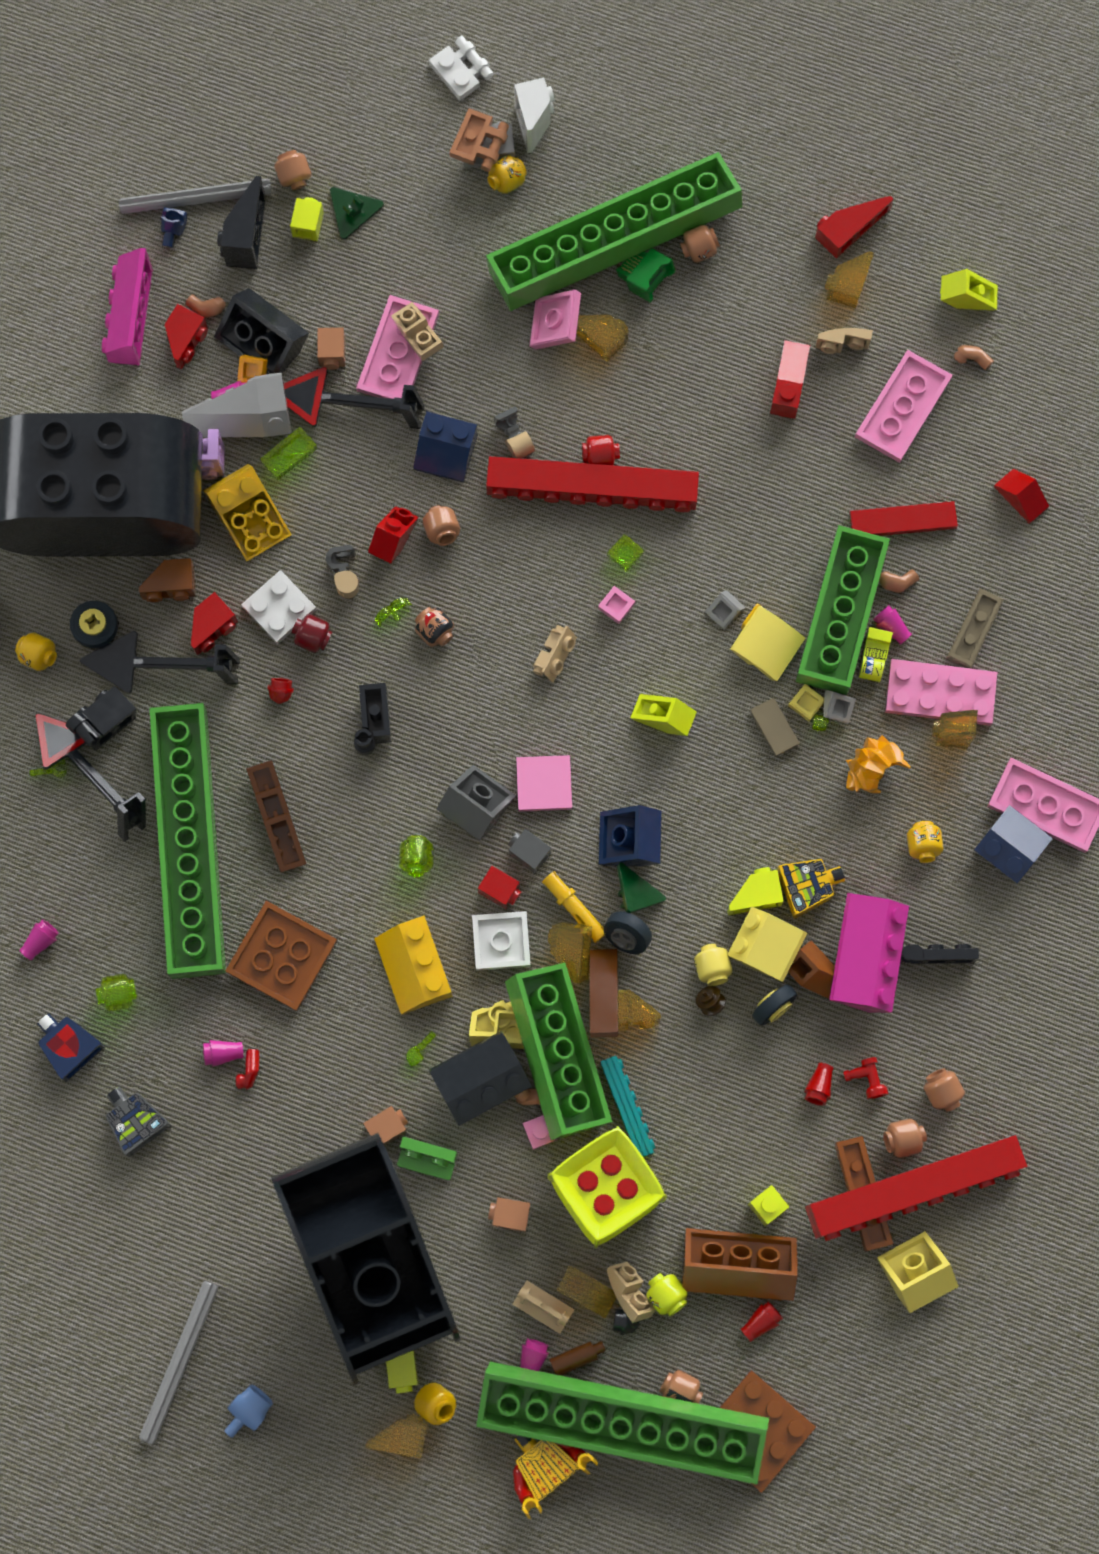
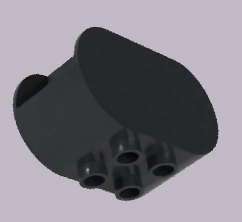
M28 413L0 419V548L18 554L41 557L169 556L196 548L201 541L203 446L201 431L185 421L149 413Z
M379 1133L271 1177L289 1227L354 1386L360 1384L357 1374L450 1334L455 1343L461 1341L456 1323L413 1212Z

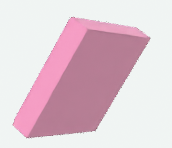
M571 290L535 300L530 347L536 350L575 342L581 298L579 291Z
M570 755L516 757L518 812L572 810Z

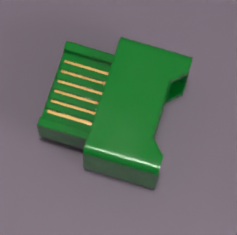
M653 248L648 253L644 251L626 259L620 268L616 269L618 277L626 281L629 291L649 303L653 300L654 290L663 279L673 276L676 271L673 260Z

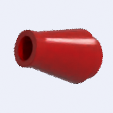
M818 1063L814 1074L804 1090L807 1102L818 1106H825L827 1101L830 1100L834 1069L831 1065Z
M769 1301L764 1305L761 1303L748 1322L741 1328V1331L752 1342L757 1337L778 1327L783 1317Z

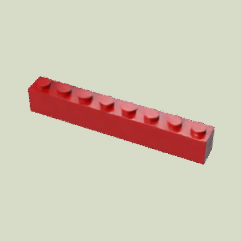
M489 456L486 490L487 495H491L496 499H505L507 496L518 497L519 500L523 501L539 498L549 503L566 500L576 505L593 502L602 507L620 504L629 509L647 506L649 509L656 511L664 510V508H674L677 512L686 513L696 510L699 472Z
M1014 1135L805 1206V1210L815 1238L824 1236L825 1241L840 1237V1230L850 1227L852 1233L867 1228V1221L876 1219L878 1224L893 1219L891 1214L893 1212L901 1210L902 1214L905 1215L919 1210L917 1204L927 1201L928 1206L943 1202V1195L953 1193L955 1198L970 1193L968 1188L970 1186L978 1184L981 1189L996 1184L994 1180L996 1177L1003 1175L1005 1180L1020 1176L1019 1170L1028 1166L1017 1136Z

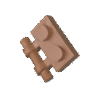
M469 108L449 152L450 157L473 166L477 157L482 158L484 161L481 169L490 172L492 165L497 163L501 145L505 144L508 135L506 133L509 125L505 122H500L497 129L491 127L493 122L492 116ZM486 137L492 139L489 149L482 147Z

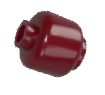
M307 614L303 620L297 618L291 633L295 634V645L311 653H317L320 649L324 651L332 631L329 630L330 625L327 621L312 614Z

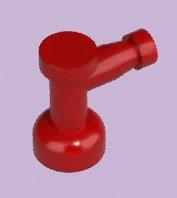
M877 1057L861 1060L862 1067L843 1071L846 1082L851 1081V1079L868 1077L870 1087L866 1090L867 1099H876L889 1094L887 1087L880 1084L876 1068L878 1063Z

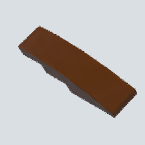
M272 760L246 768L280 872L305 865L306 861Z
M590 950V1038L618 1037V950Z

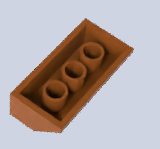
M686 1228L682 1287L687 1292L794 1301L798 1276L797 1238Z

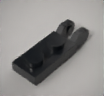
M909 944L903 947L901 960L904 964L975 963L978 960L979 948H971V944H957L955 949H944V945L933 944L928 945L927 949H922L918 944Z

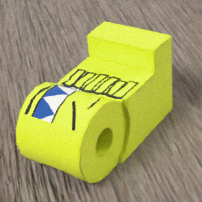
M869 627L864 644L859 678L875 682L881 681L893 632Z

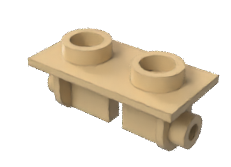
M557 625L555 629L551 630L544 644L546 648L551 649L550 653L541 650L533 664V672L539 676L544 674L552 683H554L557 675L562 672L564 662L569 652L574 649L575 640L577 639L568 626L563 628Z
M528 1280L512 1304L559 1334L574 1312L573 1308Z

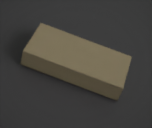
M774 698L750 709L752 717L775 758L799 746L798 739Z

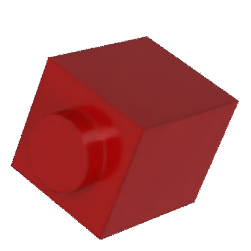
M494 866L490 867L478 887L479 894L504 909H507L509 904L514 905L522 891L518 890L520 888L518 880Z

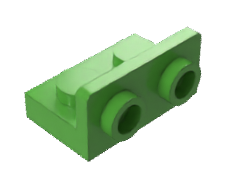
M407 1137L402 1138L401 1152L397 1163L398 1167L444 1180L451 1179L458 1155L457 1151Z

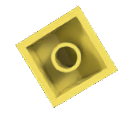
M751 907L727 955L753 970L783 982L807 933L767 912Z
M926 1231L877 1257L894 1291L909 1313L959 1287L950 1263Z

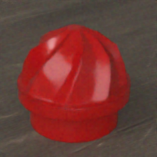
M271 678V683L267 686L270 699L278 704L288 701L294 692L292 680Z

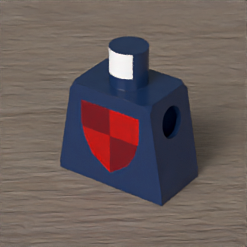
M47 1014L37 1023L46 1034L38 1044L58 1076L65 1082L70 1080L105 1047L98 1039L69 1017H65L58 1023L51 1014Z

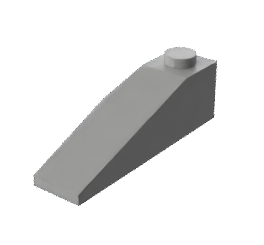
M282 373L255 376L247 380V383L235 389L232 387L226 390V393L214 399L209 398L182 411L183 421L198 428L203 437H208V429H219L221 437H270L291 433Z

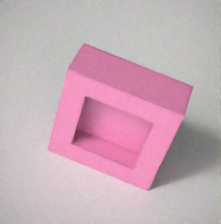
M613 586L598 605V609L620 624L635 605V601Z
M544 1115L523 1123L533 1150L559 1140L550 1139Z

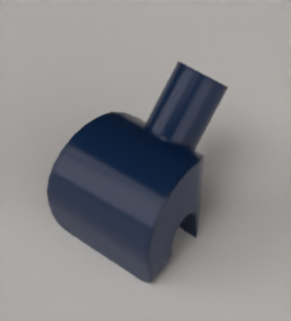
M167 207L163 208L161 216V232L164 233L162 246L172 248L174 236H181L187 223V213L185 211Z

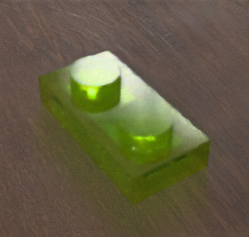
M299 427L262 456L260 461L278 481L318 448L308 434Z

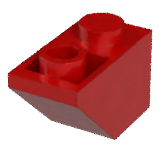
M177 304L165 323V329L176 366L182 370L185 363L189 364L193 359L194 349L198 342H203L208 327L205 317Z
M395 506L376 526L368 553L392 563L401 553L419 517L411 514L405 508Z
M215 591L194 608L191 646L197 656L201 652L206 653L211 650L216 643L215 641L222 635L230 634L238 622L236 615Z

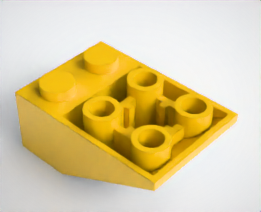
M245 465L203 490L246 561L292 535L251 465Z

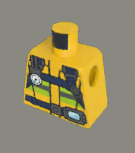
M822 859L783 864L777 868L779 880L793 919L831 900L834 896L832 886L845 882L841 867L838 866L826 870Z

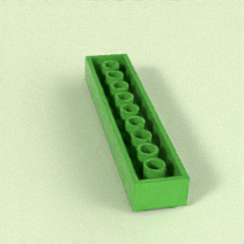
M717 152L487 254L488 270L509 310L512 311L678 237L686 231L705 225L742 208V189L720 153Z
M204 703L149 708L167 974L171 979L226 974L207 709Z
M490 1361L484 1376L476 1427L758 1484L769 1418Z

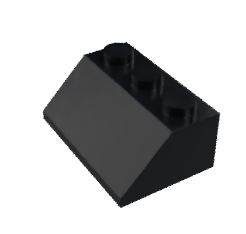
M248 288L232 296L214 337L239 356L248 355L268 359L267 375L283 373L300 353L309 332Z
M502 1031L429 1069L458 1126L532 1087Z

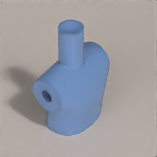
M250 1385L243 1393L237 1395L227 1409L235 1418L224 1430L225 1433L233 1438L243 1425L255 1431L265 1419L266 1413L273 1404L272 1400L258 1387Z

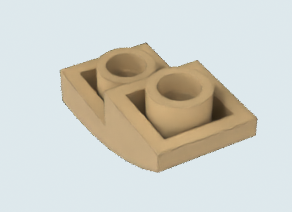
M413 302L391 315L392 320L422 361L444 348L440 338L431 329L427 319Z
M841 328L819 333L815 348L827 354L841 353L843 344L848 345V347L854 350L868 349L873 330Z
M628 1262L609 1266L607 1273L612 1289L632 1323L650 1318L655 1309L648 1301V1298L639 1290L644 1281L637 1274L635 1268Z

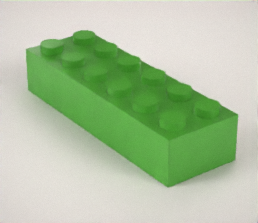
M838 525L795 682L847 696L889 545V538Z
M566 963L515 974L506 980V988L550 1139L563 1138L611 1123L612 1119Z

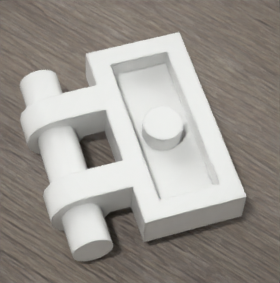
M463 36L458 37L455 41L456 45L460 48L457 52H454L450 46H447L429 59V65L459 101L480 87V82L476 79L482 74L488 80L494 74L489 68V63L486 59L481 58L476 53L475 46L470 41L467 42ZM466 58L474 65L470 69L462 62Z

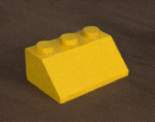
M424 915L398 924L374 938L401 1015L453 997Z

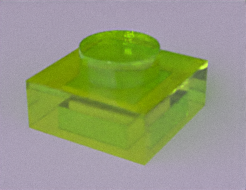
M623 534L607 552V556L627 572L644 554V549L626 534Z

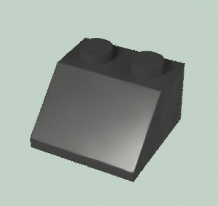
M472 765L449 786L437 810L444 814L447 819L466 830L468 834L481 840L494 827L516 795Z

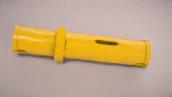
M555 871L550 873L542 881L543 885L557 898V904L559 906L563 905L594 940V943H597L605 936L604 927L574 895L576 893L574 889H569Z

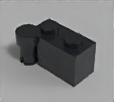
M386 683L359 685L363 729L356 732L354 746L361 755L371 754L376 744L392 742Z
M114 686L109 691H102L95 698V702L89 707L84 706L67 721L65 726L73 734H77L89 748L92 747L96 751L136 719V708Z

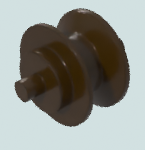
M707 986L697 994L695 1002L704 1015L714 1016L723 1010L726 998L717 987Z

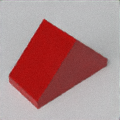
M1012 469L994 485V488L1029 524L1049 508L1037 480L1018 470Z

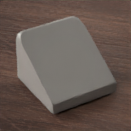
M723 591L707 608L705 613L719 626L726 629L742 613L745 607L728 591Z
M826 690L824 694L823 717L849 724L856 699Z

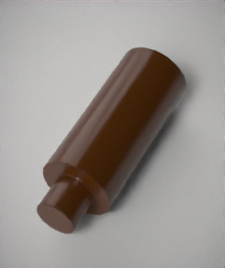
M589 1341L549 1360L555 1375L563 1376L597 1361V1355L606 1352L602 1341L593 1345Z

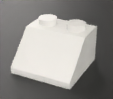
M545 78L514 84L515 111L527 153L533 152L551 124V114L554 113L553 90L551 86H546Z

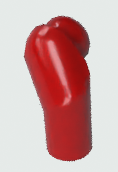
M249 1049L246 1051L245 1074H238L236 1076V1087L238 1089L245 1088L248 1090L253 1087L259 1072V1050Z

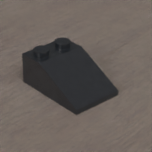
M255 176L225 219L223 231H218L217 245L220 247V256L224 257L226 267L257 269L266 203L261 176Z

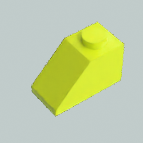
M968 269L941 277V301L957 309L997 310L998 285Z
M640 694L630 718L668 734L688 736L697 712L677 698Z
M769 867L754 870V874L749 876L727 910L728 916L749 912L751 907L763 910L782 906L784 901L778 871H770Z

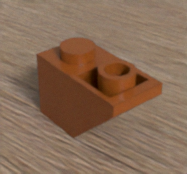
M192 559L164 560L139 587L142 599L147 602L156 603L161 602L163 598L184 601L188 600L189 597L196 596L195 572Z
M811 940L798 951L788 973L801 987L828 999L830 998L835 965Z

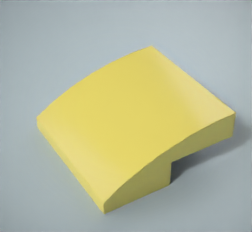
M758 606L730 650L748 665H754L772 681H778L805 640V637L762 606Z

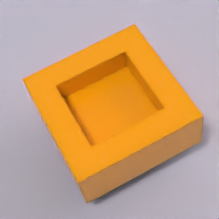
M248 355L240 356L237 382L241 381L244 383L255 376L266 375L268 359Z

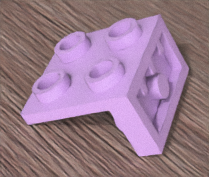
M208 429V438L203 439L202 479L215 480L217 477H224L225 446L219 429Z

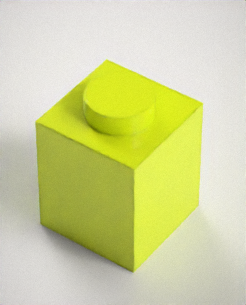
M308 197L304 199L296 198L290 225L292 237L318 241L324 214L322 202Z
M772 1185L748 1204L764 1226L768 1225L789 1208Z
M414 1350L386 1362L389 1389L396 1388V1394L412 1392V1386L418 1385Z

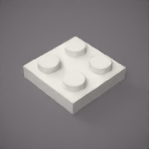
M281 570L241 604L242 608L277 645L291 633L297 618L303 620L305 615L313 614L317 610L316 606Z
M526 911L472 915L476 971L531 967Z

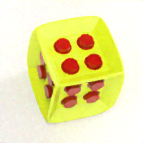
M619 1126L587 1144L547 1175L558 1197L584 1235L594 1244L595 1249L598 1248V1245L611 1240L638 1222L659 1203L665 1202L667 1199V1195L664 1194L656 1176L632 1141Z

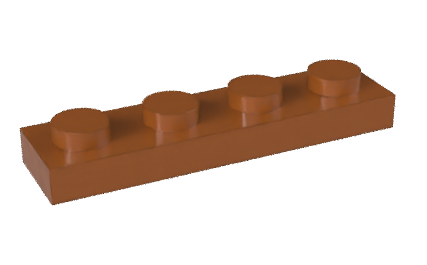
M863 1136L834 1144L847 1191L876 1182ZM876 1219L866 1222L867 1228L859 1230L865 1252L893 1245L887 1221L877 1224Z

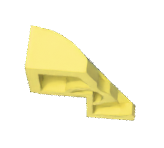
M502 1000L490 1008H481L472 1012L469 1031L471 1047L502 1031L511 1048L524 1049L511 1001L505 1003Z

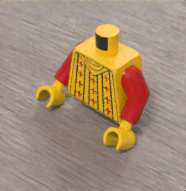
M524 1436L515 1438L514 1441L524 1454L516 1460L517 1465L513 1469L514 1490L522 1504L526 1517L531 1519L529 1511L532 1508H537L541 1514L542 1508L538 1503L577 1470L581 1469L584 1473L590 1474L586 1470L587 1463L593 1461L598 1465V1461L582 1448L543 1440L537 1442L534 1438Z

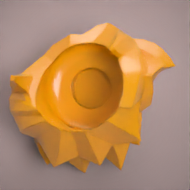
M883 735L877 740L867 737L863 748L855 750V758L846 760L850 768L846 788L856 792L862 789L870 793H881L878 789V784L884 775L885 769L894 765L908 769L911 766L904 760V754L895 743L889 742Z

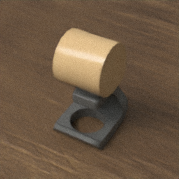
M515 406L496 415L494 423L497 428L504 431L509 437L506 440V445L513 458L521 459L535 452V448L528 433L520 431L518 424H516L518 409Z
M352 545L333 547L326 554L328 568L332 572H338L335 574L334 580L337 592L343 598H352L359 591L358 578L353 572L348 571V563H338L335 560L355 556V549Z

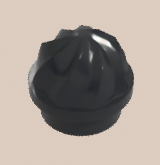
M616 1309L613 1331L620 1332V1335L623 1336L624 1334L634 1333L640 1321L632 1323L623 1309Z

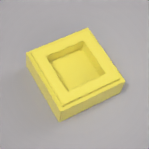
M804 684L788 706L810 722L824 704V697Z

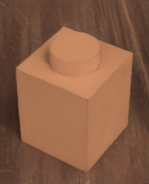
M318 328L319 367H326L329 370L345 367L344 328Z
M390 1106L363 1124L370 1136L379 1133L385 1146L407 1133L404 1126L408 1124V1121L400 1109L395 1112L393 1107Z
M497 1197V1202L490 1205L488 1219L493 1220V1227L526 1233L531 1204Z

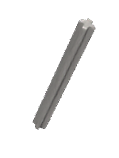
M262 179L265 195L270 194L271 184L269 179ZM252 181L121 198L119 200V209L122 214L163 209L164 207L171 208L241 198Z
M204 1281L140 1433L139 1439L143 1442L154 1444L218 1291V1286Z

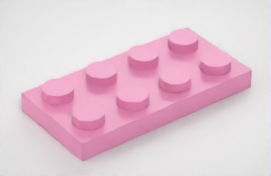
M392 295L389 296L358 381L357 392L378 398L394 399L395 397L402 398L404 384L414 385L422 360L412 349L391 318V315L412 301ZM413 302L427 319L428 325L434 330L439 310Z
M907 350L856 432L855 438L900 463L953 375Z
M891 659L885 713L991 726L993 723L997 672Z
M1013 758L1009 759L987 806L1003 814L1007 807L1011 805L1052 838L1084 853L1088 851L1099 827L1098 798Z

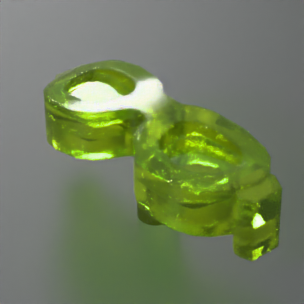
M407 598L395 599L390 605L385 606L378 612L375 622L381 627V623L390 615L398 621L401 618L396 611L407 605L410 607L412 604Z

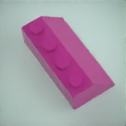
M139 248L118 256L117 265H113L112 280L115 281L114 289L109 291V305H112L111 313H107L105 319V327L108 329L107 338L104 337L102 341V353H105L109 363L140 366L153 272L146 248Z
M847 893L830 994L831 1001L869 1013H892L909 911L908 905L886 898Z

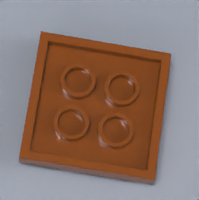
M266 900L225 972L287 1007L298 1011L338 940Z
M752 1370L749 1371L719 1407L769 1418L758 1484L750 1483L760 1493L764 1491L816 1428L815 1425Z

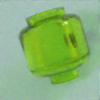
M411 835L401 842L399 846V867L401 870L407 872L411 877H421L433 868L434 846L425 836Z
M126 974L103 977L100 980V987L95 988L98 1004H104L107 1011L130 1008L133 1000L137 999L133 978L129 979Z

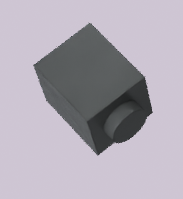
M527 829L521 834L517 832L508 844L511 847L509 855L534 874H536L551 854V847Z

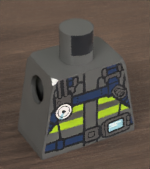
M118 1087L107 1095L114 1109L107 1113L106 1118L123 1153L127 1157H131L172 1126L138 1092L128 1098L121 1087Z

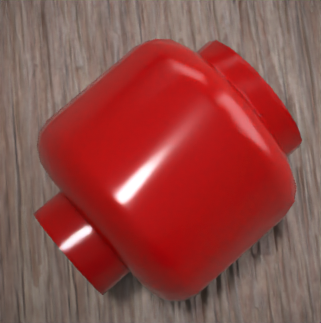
M610 435L589 436L586 439V443H582L583 463L615 465V459H620L619 443L614 444L613 438Z

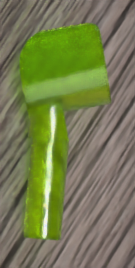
M824 713L823 715H814L813 730L825 731L827 729L829 718L823 717Z
M63 759L48 770L43 768L30 770V776L54 774L56 777H64L67 774V770L60 772L55 767L59 764H66V761Z
M431 1031L417 1046L408 1050L406 1059L410 1066L413 1067L424 1060L420 1051L435 1038L436 1034Z

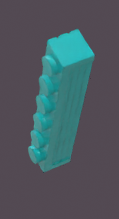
M613 1056L600 1061L629 1139L643 1158L654 1154L655 1144L653 1139L649 1140L648 1126L641 1120L643 1114L640 1106L636 1107L634 1102L637 1098L634 1091L629 1089L628 1085L631 1083L628 1075L623 1074L622 1069L624 1065L621 1058L618 1059L617 1056Z

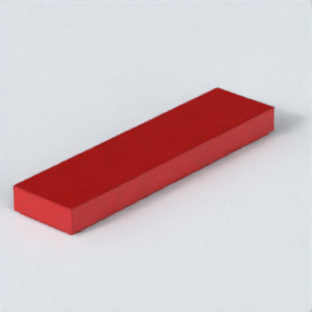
M955 501L853 510L849 513L851 529L877 536L957 529L958 527Z

